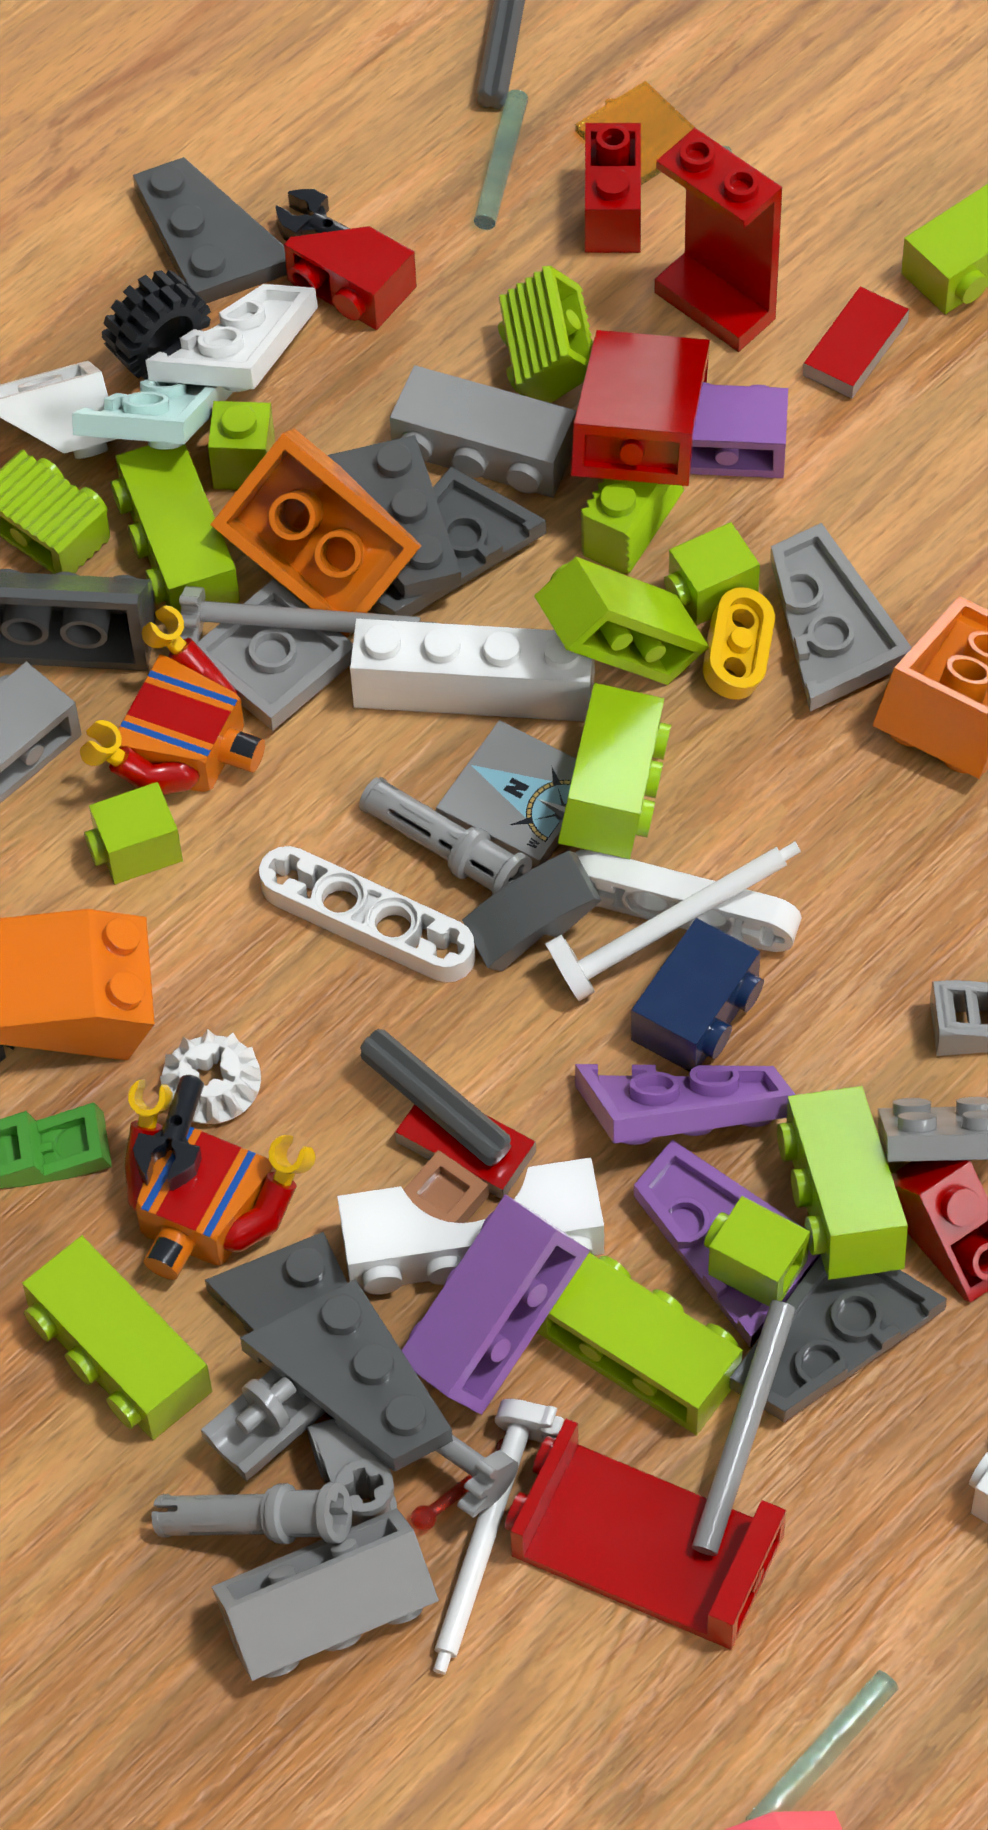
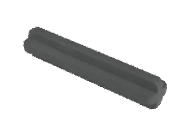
M494 0L477 88V101L484 108L491 106L500 109L507 102L525 0Z
M377 1029L363 1041L360 1046L362 1060L484 1164L494 1166L507 1155L511 1148L510 1135L386 1030Z

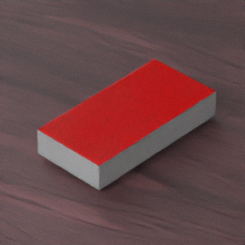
M860 286L805 360L803 376L852 399L907 324L909 309Z
M415 1104L395 1131V1138L398 1144L428 1160L438 1150L486 1182L489 1187V1193L500 1199L505 1194H508L536 1153V1141L487 1116L510 1135L511 1148L507 1155L496 1165H486Z

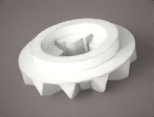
M207 1029L202 1037L192 1040L183 1037L180 1046L172 1054L165 1055V1064L160 1080L161 1085L167 1084L170 1087L173 1097L179 1080L183 1075H194L200 1078L199 1072H197L198 1069L208 1071L213 1064H217L221 1060L220 1069L224 1080L212 1079L207 1086L204 1085L192 1122L217 1124L234 1119L245 1112L258 1095L261 1085L259 1063L253 1048H247L240 1043L234 1033L228 1037L217 1036Z

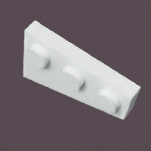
M262 284L219 312L220 323L207 331L193 329L180 338L181 349L172 355L167 356L166 353L158 352L145 360L149 381L224 387V389L231 392L255 389L318 308L315 288Z

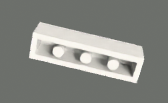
M356 618L350 664L354 708L585 722L594 685L595 660L566 650L555 630Z

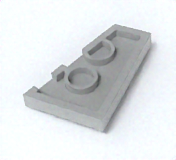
M823 524L815 525L771 546L770 561L809 711L811 712L892 673L894 667L912 647Z

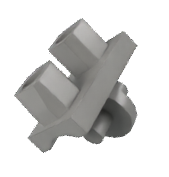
M271 1369L259 1380L251 1379L242 1387L243 1394L203 1427L201 1433L202 1438L247 1482L307 1429V1426L312 1425L325 1414L326 1411L307 1396L304 1399L296 1394L297 1390L288 1378L282 1377Z

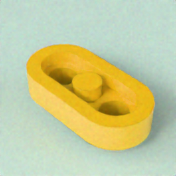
M739 587L727 591L715 607L711 617L707 639L709 648L705 650L703 675L707 684L714 692L728 699H743L750 696L764 678L767 670L775 613L767 598L753 589ZM733 621L742 623L745 628L737 627ZM725 669L733 671L737 677L731 675Z

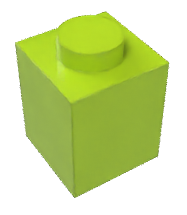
M213 401L208 451L214 489L238 490L275 443L271 403Z
M732 522L669 549V575L664 577V583L667 591L677 594L697 626L711 619L715 607L727 591L744 587L759 592L760 564Z
M158 782L89 805L93 829L84 832L85 840L95 866L106 863L114 885L183 862L178 829Z
M741 1196L729 1215L724 1212L719 1213L707 1232L704 1246L709 1249L708 1275L767 1306H770L773 1300L782 1301L808 1260L810 1231Z

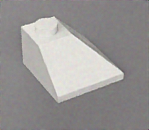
M89 361L0 384V418L64 454L73 451L75 459L95 456L108 450L106 442L115 440L113 438L73 435L72 413L84 407L91 408L93 411L104 410V398L108 397L102 371Z

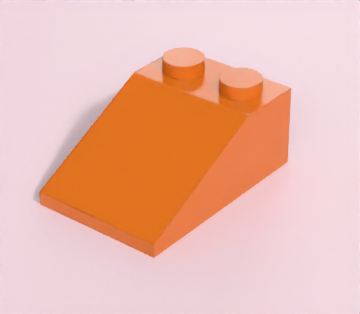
M295 428L281 434L210 524L311 609L368 613L422 546L345 470ZM340 632L345 637H349L351 634L349 632Z
M959 596L894 667L872 726L890 734L896 742L905 746L916 747L942 760L950 769L959 773L970 774L978 779L988 769V610Z
M94 909L0 918V1045L129 1060L155 1025L147 918Z

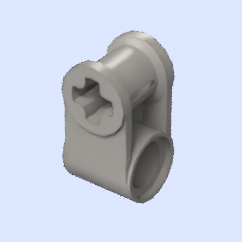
M335 1418L307 1426L310 1444L323 1482H338L343 1484L348 1490L352 1504L351 1527L397 1508L393 1476L386 1464L335 1424ZM370 1498L371 1502H362V1499Z

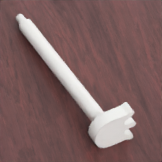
M796 842L789 844L781 850L775 847L579 961L562 934L547 942L546 946L577 1000L580 1001L595 992L589 979L787 866L785 861L799 854L801 850Z
M504 1399L500 1402L495 1417L497 1426L506 1431L500 1450L518 1462L519 1468L527 1440L543 1442L547 1436L556 1439L564 1419L555 1416L557 1412L556 1407L518 1399ZM515 1477L501 1498L479 1513L434 1649L438 1656L433 1671L438 1674L445 1675L450 1659L457 1657Z

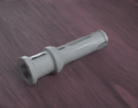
M383 777L374 778L361 795L359 801L361 811L373 815L409 839L416 841L448 861V867L452 875L463 880L469 877L491 890L492 895L532 869V860L529 856L520 852L515 855L490 841L491 836L489 832L482 828L471 827L467 830L428 805L421 803L391 785Z
M329 1482L318 1490H296L293 1485L288 1483H278L269 1488L265 1494L179 1496L161 1494L157 1496L153 1505L156 1508H168V1512L152 1511L151 1515L154 1531L162 1538L192 1535L265 1534L269 1540L277 1544H290L294 1542L296 1537H321L324 1542L329 1544H339L345 1541L351 1528L352 1504L348 1490L343 1484L338 1482Z

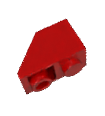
M585 123V253H641V123Z
M370 226L290 237L284 244L288 281L294 286L315 288L316 296L336 307L344 317L354 321L359 320L375 330L380 328L417 287L415 251Z
M911 1161L891 1174L908 1224L907 1233L964 1300L971 1303L988 1291V1197L971 1161Z

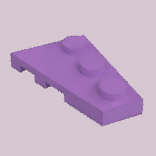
M575 1064V1087L613 1143L622 1142L638 1145L647 1143L654 1137L682 1133L690 1136H699L711 1132L714 1128L741 1124L750 1127L764 1126L772 1120L787 1118L788 1096L795 1095L774 1066L698 1065L691 1069L689 1076H673L663 1072H656V1065H632V1076L598 1075V1064Z
M671 1140L634 1184V1197L751 1348L760 1337L769 1306L708 1275L709 1249L704 1246L705 1237L718 1214L724 1212L729 1215L741 1196L797 1225L799 1224L674 1140ZM808 1251L807 1262L782 1302L786 1303L821 1254L811 1255L810 1251Z

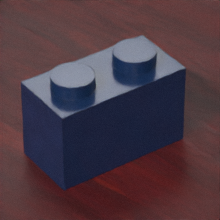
M695 918L632 1008L631 1041L689 1072L694 1067L702 1065L708 1056L713 1059L717 1058L729 1040L732 1031L730 1023L740 1009L748 1012L762 991L764 979L759 977L760 951Z

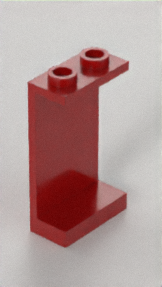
M694 127L656 160V169L686 189L684 253L655 278L654 293L737 352H740L776 319L783 187Z
M596 330L574 420L571 476L689 486L693 433L703 382L707 383L710 340Z
M566 1418L557 1438L547 1436L538 1450L532 1472L538 1476L529 1494L519 1492L509 1509L505 1521V1529L509 1530L511 1534L512 1557L732 1650L784 1537L786 1510L764 1500H761L754 1517L732 1509L717 1556L700 1553L692 1548V1544L707 1498L579 1445L578 1423Z

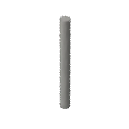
M773 1300L770 1303L692 1544V1548L700 1553L710 1556H717L796 1311V1308L788 1303Z

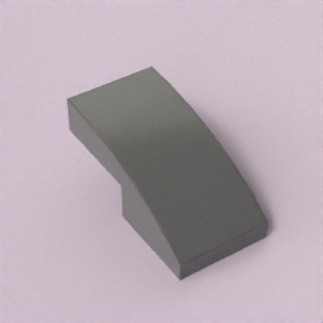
M567 851L515 879L480 904L462 921L473 934L474 943L487 968L503 971L544 934L553 937L563 935L599 904L602 899L577 854Z

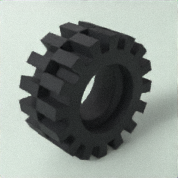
M162 270L154 271L152 280L147 275H144L138 279L139 287L136 289L129 285L123 291L127 297L122 302L119 300L114 301L110 308L115 314L106 315L103 322L107 329L102 331V338L106 341L104 345L137 378L141 376L144 380L148 379L145 360L158 352L166 353L167 356L172 355L181 349L180 338L193 329L202 331L201 329L210 326L211 319L207 316L211 313L209 306L179 275L170 270L166 274Z

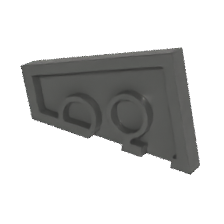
M183 157L133 175L135 191L176 272L206 304L287 275L284 245L186 158Z
M415 435L327 455L422 545L392 582L404 599L462 586L461 570Z
M450 467L433 487L461 570L462 585L546 534L545 519L453 467ZM391 584L371 608V611L377 614L412 616L458 587L404 599L395 586Z
M324 1232L205 1279L207 1292L221 1306L225 1305L244 1324V1329L247 1333L347 1283Z
M820 1255L786 1301V1303L794 1306L796 1311L764 1410L782 1422H786L946 1309L947 1298L901 1270L828 1280ZM758 1340L730 1377V1389L740 1395Z
M356 1279L240 1337L243 1352L257 1363L263 1361L282 1377L288 1378L295 1386L296 1394L303 1399L307 1396L335 1418V1424L394 1472L453 1441L452 1428Z

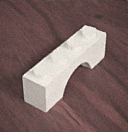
M584 1158L528 1167L523 1185L514 1200L539 1214L585 1246L594 1256L604 1254V1222L592 1159ZM401 1186L337 1196L349 1280L356 1279L361 1289L371 1294H386L399 1289L402 1285L425 1281L444 1285L450 1272L458 1266L480 1233L485 1221L483 1219L469 1223H454L432 1217L419 1209L410 1200Z

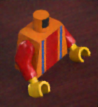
M162 606L155 612V615L166 626L167 634L161 632L154 623L148 622L142 628V639L152 648L160 649L167 647L170 650L168 657L159 654L119 729L109 721L98 720L86 730V734L98 741L100 745L91 740L87 741L80 748V756L83 762L91 766H99L105 761L109 762L111 772L137 789L158 782L163 795L187 792L188 790L206 792L213 789L225 764L254 773L262 760L265 740L242 732L244 728L241 698L238 696L236 689L216 664L191 638L183 639L180 636L184 630V620L180 612L172 606Z
M145 1079L136 1081L129 1090L128 1101L131 1108L139 1114V1118L131 1122L124 1167L128 1204L137 1213L141 1233L154 1240L144 1258L145 1266L163 1278L175 1280L178 1278L190 1255L213 1265H221L227 1261L233 1252H242L275 1233L297 1188L296 1183L293 1181L295 1174L305 1173L315 1164L316 1155L313 1148L304 1146L298 1154L297 1161L291 1165L287 1159L288 1148L293 1143V1136L291 1135L277 1137L270 1145L268 1151L269 1158H266L190 1127L186 1138L189 1144L200 1146L202 1156L197 1175L181 1187L170 1191L167 1177L175 1159L172 1150H169L165 1157L155 1162L150 1183L146 1185L138 1172L133 1147L138 1133L154 1135L163 1129L157 1123L158 1115L170 1108L173 1093L167 1084L161 1085L159 1101L154 1108H150L143 1101Z

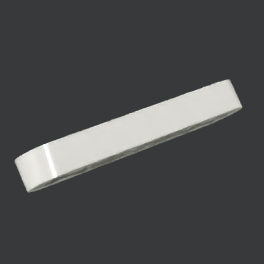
M292 846L278 847L269 851L262 858L259 866L261 889L266 900L274 906L437 981L455 982L466 977L472 970L475 963L474 937L469 928L461 922L300 848ZM291 870L297 871L298 881L289 878L283 885L277 883L276 874L286 876ZM307 888L312 890V895L309 899L307 896ZM335 891H347L357 898V902L352 909L340 913L330 911L324 906L323 902L329 894ZM390 915L402 916L411 924L409 930L399 937L384 936L376 927L383 918ZM423 929H427V940L421 938ZM450 943L458 945V954L449 952L444 959L437 957L436 947L446 949Z
M590 850L575 852L602 899L596 906L648 920L716 882L644 862ZM747 889L697 917L751 947L772 952H783L791 949L802 919L800 911L786 900ZM695 919L679 928L688 930Z

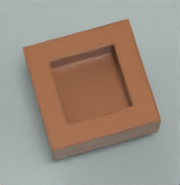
M439 1150L404 1188L410 1200L423 1212L437 1219L454 1223H466L489 1196V1187L486 1182Z

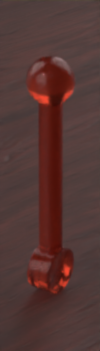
M504 1438L500 1439L497 1443L496 1451L501 1449ZM467 1475L429 1506L420 1505L416 1507L411 1514L413 1526L419 1531L432 1529L436 1524L437 1516L468 1492L464 1485L473 1477Z

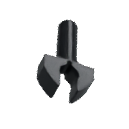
M298 189L288 192L289 207L304 215H292L289 211L278 205L275 207L278 229L285 241L294 236L351 229L327 217L326 213L329 211L328 196L315 189Z
M183 1075L180 1078L161 1131L154 1135L138 1133L133 1152L138 1172L146 1185L150 1183L155 1162L165 1157L169 1150H172L175 1159L167 1177L170 1191L181 1187L197 1175L202 1160L200 1146L189 1144L186 1138L204 1088L203 1081L197 1076Z

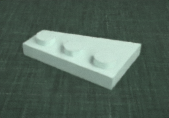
M146 379L140 382V392L129 395L115 393L104 398V410L93 411L91 408L84 407L73 412V435L148 441V445L155 449L178 448L185 444L210 418L213 401H226L233 392L218 386L159 382Z

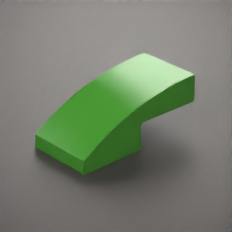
M94 1102L37 1121L27 1111L0 1119V1189L65 1180L112 1167L104 1112Z

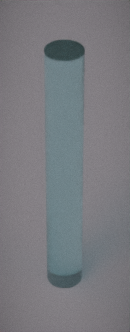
M511 90L507 94L474 217L475 225L484 230H490L495 227L528 103L527 94L521 90Z
M878 1670L746 1817V1821L770 1812L790 1811L899 1689L897 1683L887 1673Z

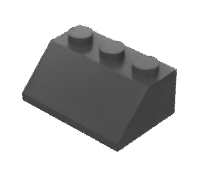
M0 569V663L24 664L27 661L30 665L148 671L152 647L148 646L142 639V628L148 622L155 624L156 607L151 579H137L129 575H117L114 577L79 576L71 572H59L56 574L21 573L13 569Z

